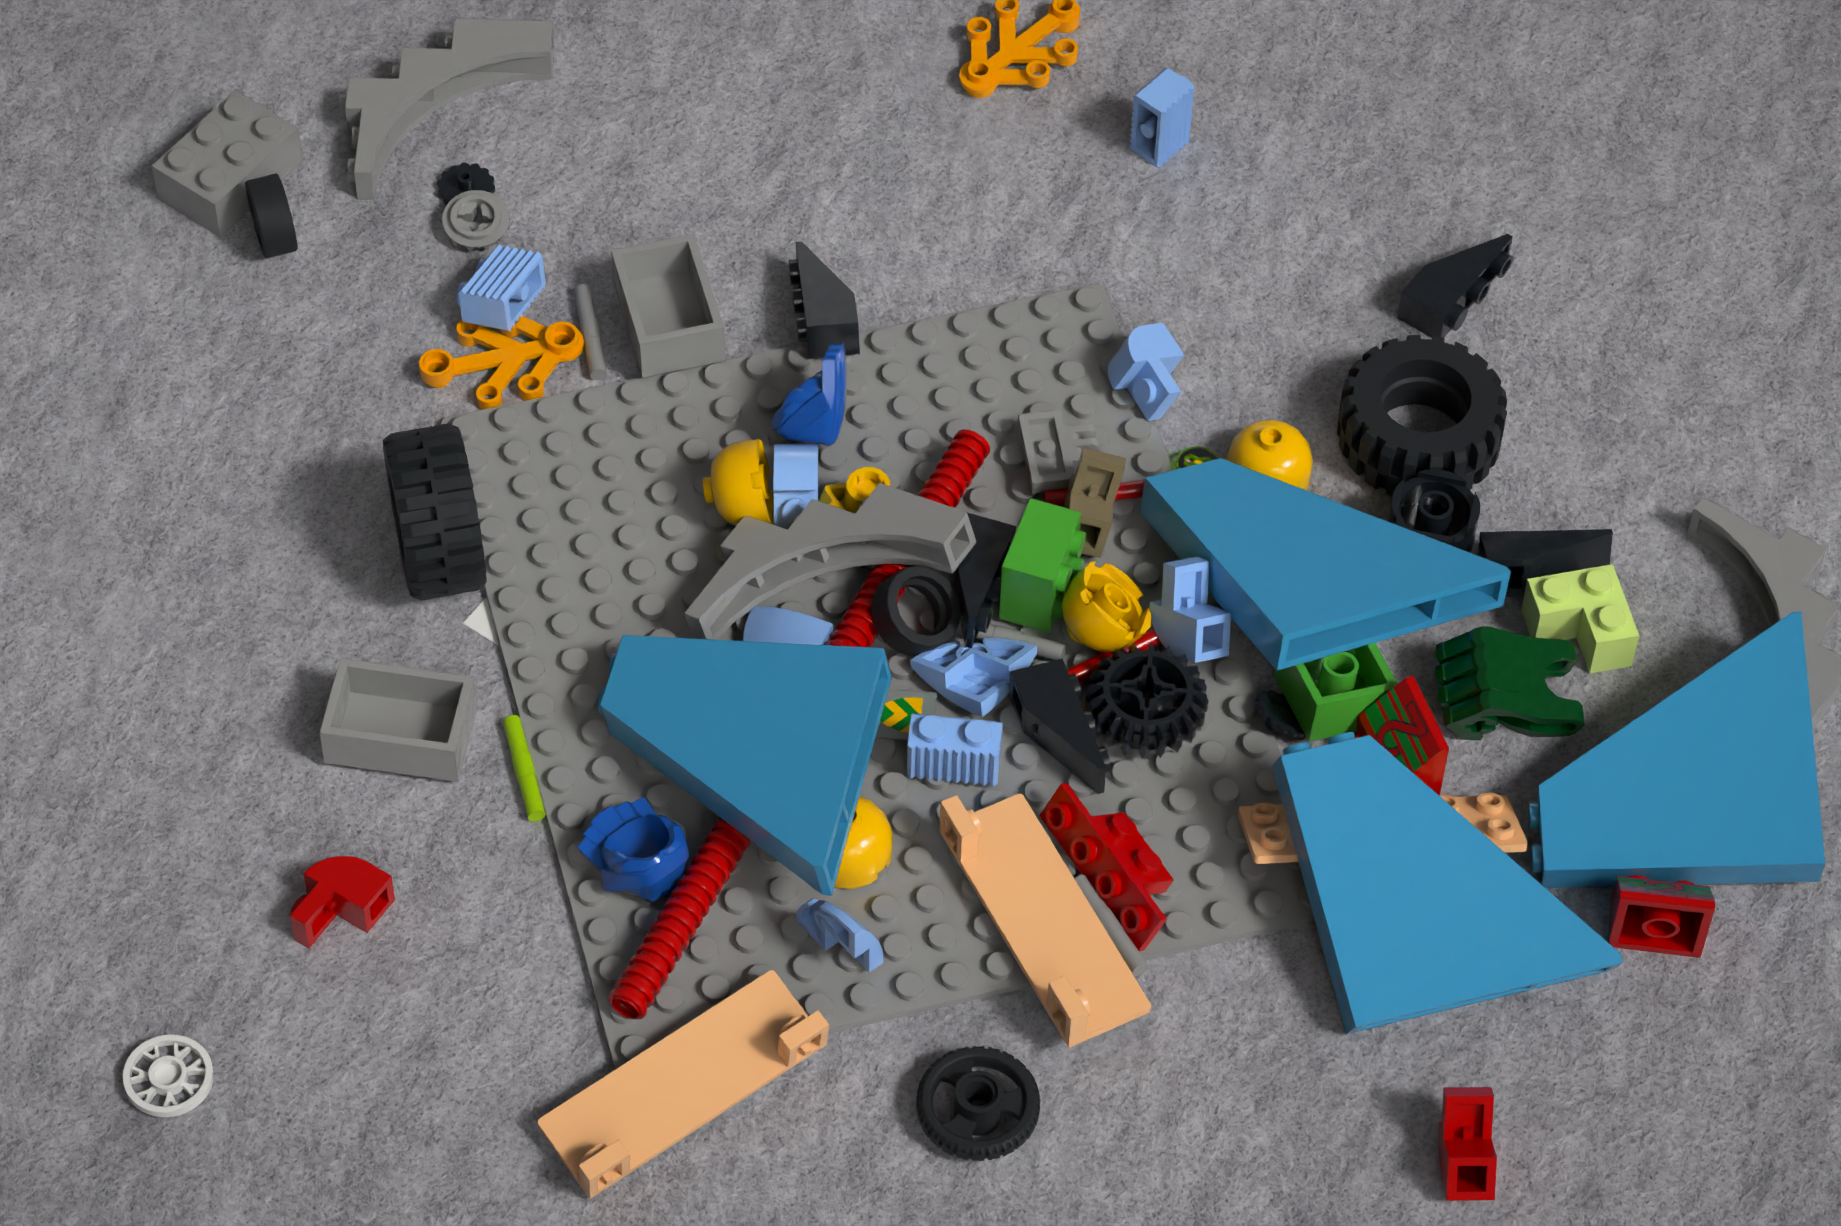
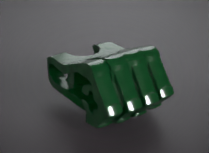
M1481 626L1436 645L1435 654L1440 665L1435 668L1437 683L1442 685L1438 688V700L1440 705L1445 707L1443 709V722L1445 727L1453 731L1458 738L1481 741L1483 735L1496 729L1495 725H1498V723L1517 733L1536 737L1571 736L1585 726L1583 705L1577 700L1558 697L1548 688L1545 681L1546 678L1562 677L1571 671L1577 662L1573 643L1561 639L1533 638L1490 626Z

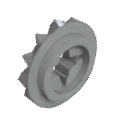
M482 190L463 192L450 200L443 211L442 223L444 234L451 238L454 246L460 244L465 246L470 252L474 248L484 247L488 251L491 244L496 241L502 242L507 229H510L508 208L498 196ZM480 211L483 223L478 226V229L472 231L470 222L474 220V216H477V212Z

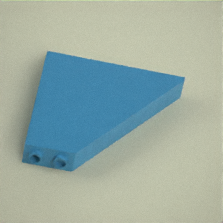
M1219 458L1145 478L1140 513L1181 560L1192 557L1209 560L1208 592L1225 611L1231 613L1233 621L1276 670L1429 628L1504 605L1511 573L1506 566L1225 459Z
M1802 612L1790 613L1538 786L1536 802L1528 803V823L1530 830L1537 829L1538 844H1531L1532 872H1540L1542 886L1545 888L1614 887L1616 875H1641L1648 879L1668 882L1689 881L1695 885L1820 882L1825 866Z
M623 635L617 653H613L610 658V676L606 688H601L598 695V711L600 715H604L610 734L819 893L832 896L892 679L884 648Z
M1354 732L1342 733L1328 738V745L1311 748L1309 742L1295 744L1284 748V755H1281L1272 765L1346 1035L1612 971L1623 963L1621 953L1370 735L1355 738Z

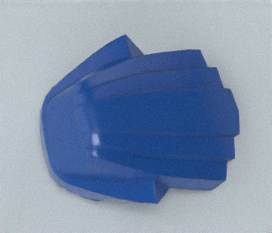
M844 342L831 343L822 359V370L790 391L785 397L781 408L776 411L770 423L772 430L776 431L777 435L788 441L816 443L825 446H831L836 442L842 428L846 403L847 362Z
M644 797L632 803L626 801L617 807L610 806L600 812L590 821L589 828L583 833L582 842L577 846L582 855L601 872L604 891L627 890L650 902L666 896L676 888L679 880L685 876V864L689 858V849L682 827L677 822L670 821L667 816L657 815Z

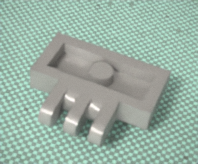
M1061 409L1018 414V429L1032 494L1068 488L1072 473L1075 474L1083 447L1099 451L1098 441L1095 439L1096 432L1094 426L1091 424L1065 426Z

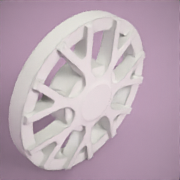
M173 1034L157 1036L140 1044L130 1054L123 1069L124 1089L131 1103L146 1114L164 1118L180 1116L201 1104L210 1092L214 1077L212 1062L204 1047L191 1038ZM174 1045V1056L160 1057L159 1047ZM178 1046L185 1048L182 1051H179ZM155 1049L154 1055L148 1053L149 1051ZM193 1051L200 1058L186 1067L182 1060ZM142 1057L152 1062L148 1072L135 1067ZM202 1064L205 1065V1068H199V1067H200ZM132 1072L137 1074V1076L131 1077ZM205 1075L202 1085L187 1083L188 1076ZM150 1081L151 1088L139 1093H135L131 1086L132 1084ZM183 1090L191 1098L178 1104L173 1095ZM156 1094L166 1096L163 1106L150 1104Z

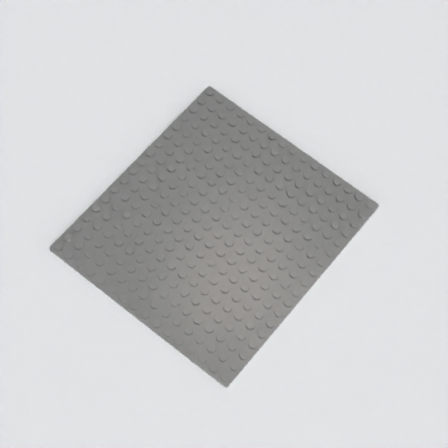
M1092 284L859 332L860 354L846 355V403L842 428L838 439L831 446L818 444V501L826 485L845 483L852 472L863 467H875L887 474L891 487L918 495L935 469V466L941 460L943 453L948 449V445L954 439L955 434L959 430L966 429L984 437L990 446V453L984 459L983 465L978 469V473L972 479L970 486L966 488V493L960 498L956 509L1014 525L1017 531L1030 498L1044 502V492L1032 494L1018 429V414L1059 409L1062 411L1065 426L1082 424L1094 426L1096 432L1095 439L1098 441L1100 452L1126 458L1121 482L1145 480L1146 477L1173 471L1155 420L1147 421L1127 388L1114 390L1109 381L1108 364L1124 343V338L1105 288L1100 284ZM807 343L726 359L723 362L644 378L638 377L448 416L441 421V425L449 423L459 427L463 438L473 483L485 556L487 582L484 588L517 711L522 722L528 749L532 756L547 822L614 1070L770 970H774L808 1016L819 1010L829 1024L828 1034L1032 987L939 832L940 802L955 795H958L966 810L971 808L976 812L1014 795L1022 794L1074 878L1082 875L1039 816L1059 785L1068 783L1091 816L1124 812L1134 822L1138 832L1152 851L1160 857L1163 866L1174 879L1166 892L1150 895L1167 920L1144 951H1139L1145 961L1315 922L1299 862L1254 863L1238 818V808L1240 806H1253L1257 803L1282 804L1272 767L1281 756V752L1273 731L1266 727L1265 719L1260 716V711L1255 707V697L1258 691L1232 623H1230L1229 656L1197 663L1188 661L1187 666L1198 665L1199 678L1205 680L1208 698V710L1205 712L1204 725L1201 727V730H1196L1192 743L1182 741V747L1178 753L1166 747L1165 753L1161 758L1154 750H1148L1142 759L1138 750L1133 748L1124 755L1121 750V743L1108 747L1105 741L1106 734L1094 736L1097 746H1104L1106 748L1111 764V772L1107 773L1105 777L1104 793L1100 794L1094 792L1023 733L1009 697L1010 692L985 716L975 715L951 702L927 684L911 668L910 660L915 656L895 651L884 643L880 635H878L871 647L884 648L892 676L889 689L937 692L936 716L1003 722L998 784L992 787L989 783L983 786L980 782L973 785L971 782L964 784L962 781L956 784L953 780L947 783L944 779L938 782L935 778L928 781L926 777L919 780L916 776L910 779L907 776L908 740L875 738L859 796L872 801L886 814L893 833L892 861L888 867L886 865L878 873V879L869 885L855 889L834 888L832 896L822 895L750 840V846L744 851L742 859L737 862L736 869L730 873L729 880L723 884L721 893L716 895L717 900L710 906L709 913L703 917V923L696 929L695 936L689 940L688 947L682 951L680 960L675 962V968L668 974V980L664 985H661L660 993L654 996V1003L647 1008L646 1016L639 1020L622 1016L611 1006L608 1001V995L615 989V983L622 977L623 970L629 966L630 959L633 955H636V949L643 943L645 935L650 932L651 925L657 921L659 912L664 910V904L671 898L672 891L653 902L644 900L627 890L604 891L601 872L577 848L583 840V833L589 828L590 821L610 806L617 807L626 801L632 803L644 797L657 815L667 816L670 821L677 822L682 827L689 849V858L685 864L686 870L691 865L693 857L698 854L700 846L705 843L706 836L712 832L713 825L719 821V816L611 735L604 715H600L598 711V695L601 688H606L610 676V658L613 653H617L623 635L694 639L684 613L687 611L692 600L698 597L711 581L716 570L726 562L720 545L724 542L726 535L736 527L729 524L719 515L715 503H706L703 477L711 476V463L718 452L726 446L742 440L759 439L763 442L771 476H767L769 491L773 490L774 444L816 443L788 441L777 435L776 431L772 430L770 423L776 411L781 408L788 393L822 370L823 358L809 359ZM1142 498L1117 500L1113 504L1112 525L1101 558L1081 554L1080 558H1084L1083 568L1090 562L1096 561V567L1100 568L1105 563H1108L1124 572L1142 592L1143 596L1137 601L1144 612L1147 608L1150 609V602L1162 600L1163 564L1181 559L1140 513ZM874 565L855 566L818 575L782 590L757 606L782 608L822 619L833 624L834 632L838 623L843 620L844 613L849 610V605L855 599L862 584L868 579L869 573L874 569ZM935 569L951 583L949 572ZM907 586L897 604L900 616L906 625L916 633L928 635L934 629L932 606L922 593L915 588ZM1208 592L1207 604L1224 610ZM993 601L991 604L993 615L990 624L1066 644L1063 661L1067 669L1101 653L1074 641L1067 631L1064 618L1056 617L1052 630L1048 633L999 619L1000 602ZM750 611L733 623L718 640L743 641L745 623ZM1151 620V627H1150L1147 631H1149V630H1151V629L1154 628V627H1153V624H1152V620ZM956 633L944 643L959 641L961 646L965 645L963 635ZM976 639L975 643L983 644V641ZM1163 644L1155 647V651L1163 652L1166 649ZM1036 655L1030 666L1054 660ZM1089 679L1080 683L1082 699L1079 701L1083 711L1087 710L1085 698L1086 689L1089 688ZM1145 693V708L1149 707V693ZM815 898L828 901L849 913L878 939L882 947L884 963L869 973L839 942L824 951L796 921L799 907L810 899Z

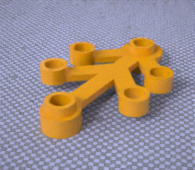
M996 0L995 17L999 21L1000 51L987 59L986 42L991 38V23L984 17L971 18L967 23L966 34L967 39L971 42V61L965 63L960 69L959 81L965 92L976 98H984L991 95L998 85H1029L1033 88L1045 87L1050 81V66L1047 63H1057L1061 66L1075 64L1078 59V45L1074 40L1065 38L1058 40L1054 47L1033 46L1053 31L1069 33L1077 29L1080 23L1079 5L1075 0H1054L1048 7V14L1016 38L1015 21L1019 17V1ZM979 29V30H983V31H982V32H976V31H974V30ZM1063 51H1068V52H1070V53H1069V54H1064V53H1061V52H1063ZM1011 63H1028L1026 70L1005 69ZM1033 73H1041L1043 75H1034Z
M522 315L515 326L511 327V331L499 329L500 333L481 325L463 322L461 319L456 325L458 342L467 347L481 344L492 350L453 358L450 353L443 349L428 350L419 359L420 377L430 387L442 388L449 384L453 376L498 367L487 383L481 384L476 390L477 406L482 410L501 406L503 403V390L525 361L541 357L531 373L524 374L518 380L519 396L523 401L541 398L544 396V382L560 362L572 361L582 353L584 339L576 326L564 321L556 322L546 327ZM467 330H474V331H475V332L472 333V334L463 333V332H465V331H467ZM523 334L535 341L520 343L511 338ZM528 386H536V387H537V388L534 389V390L525 389V388L528 387ZM486 395H494V396H495V397L492 398V399H485V398H483V397L486 396Z

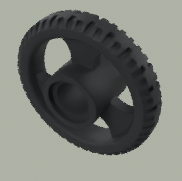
M973 1046L972 1048H959L956 1052L954 1050L950 1051L931 1064V1067L922 1076L918 1086L916 1110L923 1131L938 1148L941 1147L942 1151L947 1152L949 1155H956L957 1158L964 1160L970 1158L972 1161H984V1159H998L1001 1155L1004 1157L1014 1152V1149H1018L1026 1142V1139H1029L1038 1122L1040 1095L1033 1075L1020 1060L1014 1059V1056L1005 1051L1000 1052V1049L992 1047L986 1049L984 1046ZM986 1067L997 1070L1012 1079L1018 1088L1010 1092H1003L1002 1085L997 1077L986 1071H972V1068ZM940 1082H946L955 1087L954 1119L944 1124L939 1122L933 1108L934 1093ZM973 1100H982L988 1104L984 1106H973L969 1102ZM1001 1115H1009L1018 1120L1011 1130L996 1138L987 1140H973L972 1135L982 1136L994 1131L1001 1121Z

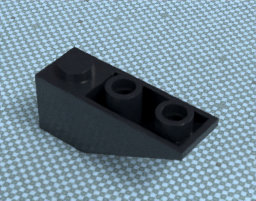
M1505 234L1424 265L1401 292L1397 319L1431 338L1432 336L1444 338L1451 329L1457 331L1463 324L1468 309L1473 303L1480 304L1486 297L1491 282L1496 277L1502 278L1509 270L1513 261V256L1510 255L1513 236Z
M802 241L795 242L796 259L789 260V274L791 285H799L798 288H792L794 313H803V316H796L798 342H807L809 359L823 358L831 343L844 342L846 355L860 354L859 324L854 293Z
M967 512L976 544L953 573H949L951 584L957 592L961 607L960 624L965 646L972 648L979 631L986 633L993 615L992 602H1000L1002 565L1015 536L1016 526Z
M1612 529L1480 532L1478 556L1506 566L1511 571L1505 597H1524L1527 579L1610 565L1613 532Z
M1063 658L1011 671L1009 697L1023 733L1097 794L1104 793L1105 777L1107 773L1111 772L1110 759L1104 746L1098 747L1095 741L1096 726L1091 711H1083L1079 701L1082 699V693L1077 676L1075 674L1069 675Z

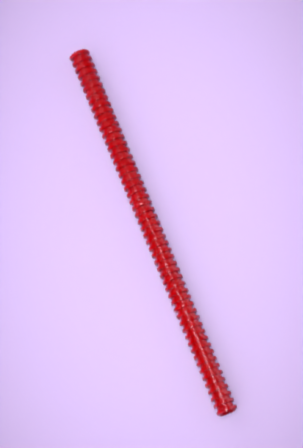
M959 430L917 496L956 508L960 498L966 493V488L970 486L972 479L978 473V469L983 465L984 459L990 453V446L984 437L971 430ZM874 565V569L869 573L868 579L864 581L855 599L849 605V610L844 613L843 620L838 623L836 630L830 636V641L825 645L871 647L874 639L879 635L874 627L871 616L872 597L879 584L905 567L917 565ZM907 586L899 590L897 604L899 602V598L904 594L905 588H907ZM718 817L719 821L713 825L712 832L706 836L705 843L700 846L698 854L693 857L691 865L685 870V876L679 880L678 887L672 891L671 898L664 904V910L659 912L657 921L651 925L650 932L643 938V943L636 949V955H633L630 959L629 966L623 970L622 977L615 983V989L608 995V1001L611 1006L622 1016L636 1020L643 1019L646 1016L647 1008L654 1003V996L660 993L661 985L666 983L668 974L675 968V962L680 960L682 951L688 947L689 940L695 936L696 929L703 923V917L709 913L710 906L717 900L716 895L721 893L723 884L729 880L730 873L736 869L737 862L742 859L744 851L750 846V839L721 817Z

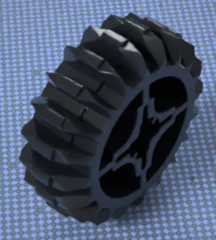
M1152 642L1146 650H1139L1132 643L1128 654L1116 648L1112 654V660L1102 658L1098 670H1093L1089 678V688L1086 689L1085 701L1087 702V710L1091 711L1095 721L1096 735L1106 734L1105 741L1108 747L1121 743V750L1124 755L1132 748L1137 749L1142 759L1148 750H1154L1160 758L1165 753L1166 747L1178 753L1182 747V741L1192 743L1196 730H1201V727L1204 725L1205 712L1208 710L1207 686L1205 680L1199 678L1198 665L1187 666L1188 660L1185 654L1176 658L1172 657L1170 646L1163 652L1155 651ZM1145 693H1149V707H1148V708H1145V706H1144V705H1145Z

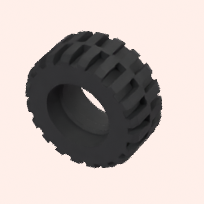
M1408 335L1404 341L1394 338L1383 342L1381 349L1377 346L1371 348L1363 354L1362 360L1360 359L1352 365L1348 378L1344 380L1337 422V435L1340 438L1339 447L1342 455L1346 459L1349 458L1348 465L1358 476L1361 474L1365 475L1364 482L1376 490L1382 487L1387 490V495L1393 496L1395 488L1402 480L1405 479L1406 482L1417 477L1419 471L1426 469L1445 470L1455 473L1467 482L1466 487L1469 490L1472 489L1473 482L1478 484L1489 474V470L1495 465L1500 452L1507 416L1506 391L1501 387V379L1496 371L1492 368L1487 370L1488 362L1477 353L1474 355L1469 354L1467 346L1455 342L1454 345L1444 342L1445 338L1432 336L1431 340L1421 339V335ZM1404 405H1426L1444 412L1455 421L1456 425L1436 432L1416 431L1397 423L1387 412Z
M448 423L390 433L383 440L384 461L399 549L410 596L422 601L480 590L487 582L485 556L472 478L459 427Z

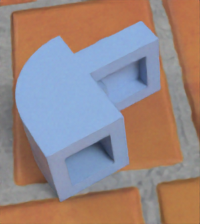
M1164 323L1142 325L1130 333L1108 364V378L1114 390L1127 388L1147 421L1159 420L1181 393V390L1170 374L1185 355Z
M774 444V525L788 530L794 518L804 510L812 499L818 501V444Z
M1200 557L1164 563L1162 600L1150 602L1151 620L1160 642L1165 648L1170 646L1172 654L1176 656L1185 654L1186 659L1193 663L1229 656L1231 613L1207 604L1209 560Z

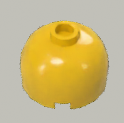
M1267 419L1258 420L1247 425L1233 438L1226 458L1227 461L1298 488L1307 490L1309 487L1313 469L1310 445L1300 431L1287 422Z
M748 439L729 444L719 451L712 461L711 476L703 477L706 503H715L719 515L729 524L736 526L744 516H750L770 524L774 523L773 490L769 491L767 477L771 475L762 440Z
M1096 561L1090 562L1072 579L1063 594L1061 608L1067 631L1074 641L1088 648L1103 653L1115 651L1116 648L1123 650L1137 641L1151 627L1150 609L1147 608L1144 612L1142 611L1141 605L1137 600L1143 594L1124 572L1108 563L1099 568L1095 566Z
M861 796L858 799L834 888L855 889L869 885L878 879V873L886 865L888 867L892 861L893 833L887 816L875 803Z

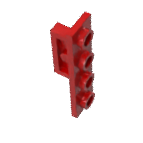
M1062 783L1039 816L1081 874L1087 877L1104 903L1111 909L1138 951H1144L1167 920L1150 895L1166 892L1174 879L1163 866L1160 857L1152 851L1138 832L1134 822L1124 812L1091 816L1068 783Z

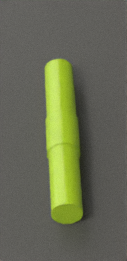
M510 715L504 718L503 725L512 756L515 775L520 786L528 820L533 822L540 821L545 818L546 813L536 779L537 775L532 756L528 749L520 717L518 715Z

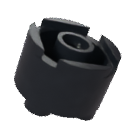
M1426 469L1419 471L1417 477L1406 482L1404 479L1397 485L1392 496L1388 522L1471 553L1480 515V501L1476 492L1474 496L1466 487L1467 482L1459 475L1445 470Z

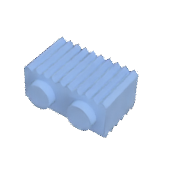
M1164 68L1133 95L1134 100L1132 103L1134 105L1132 109L1134 111L1131 112L1133 115L1131 120L1133 122L1130 123L1132 133L1129 134L1131 137L1129 139L1131 143L1129 147L1133 152L1155 167H1162L1163 163L1168 162V158H1173V153H1178L1179 149H1184V144H1189L1194 85L1188 78L1178 75L1169 68Z
M499 244L487 258L480 259L476 272L468 282L463 281L457 290L456 301L461 309L462 321L511 331V327L515 326V322H518L519 317H522L527 307L530 308V303L534 302V298H537L538 293L541 294L542 288L545 289L546 280L542 255L538 251L534 254L531 250L526 252L522 248L519 251L516 247L511 249L507 245L504 248Z
M912 713L907 744V776L910 779L916 776L919 780L926 777L928 781L935 778L938 782L944 779L947 783L953 780L956 784L959 781H962L964 784L971 782L973 785L980 782L983 786L989 783L994 787L998 784L1003 722Z

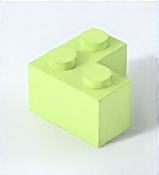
M1613 564L1527 579L1521 611L1531 637L1561 640L1576 638L1589 674L1632 666L1639 633Z

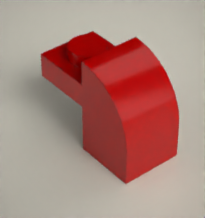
M335 856L315 863L303 873L307 895L300 896L290 912L294 940L309 949L336 916L368 933L395 901L392 876L371 863L352 856Z
M1443 1087L1442 1122H1439L1438 1141L1441 1180L1446 1201L1495 1200L1497 1155L1492 1141L1494 1106L1492 1087Z

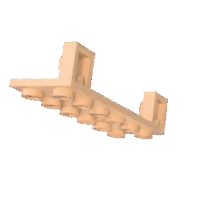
M1017 794L976 812L971 808L966 810L958 795L941 801L939 832L1068 1048L1148 1014L1151 1010V1003L1022 794Z
M770 970L539 1118L538 1127L588 1198L591 1199L825 1047L828 1040L829 1024L819 1010L808 1016L774 970Z

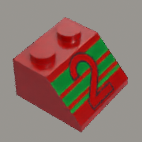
M1414 676L1403 679L1358 715L1355 738L1370 735L1427 786L1440 795L1449 747Z
M1616 875L1610 898L1608 943L1614 948L1701 958L1715 911V899L1710 886L1695 885L1689 881L1668 882L1652 880L1641 875Z

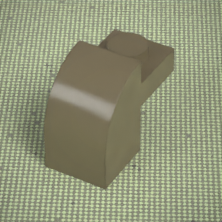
M1084 447L1075 474L1072 473L1063 507L1081 512L1080 531L1086 532V540L1081 554L1101 558L1112 525L1113 504L1125 470L1126 458Z

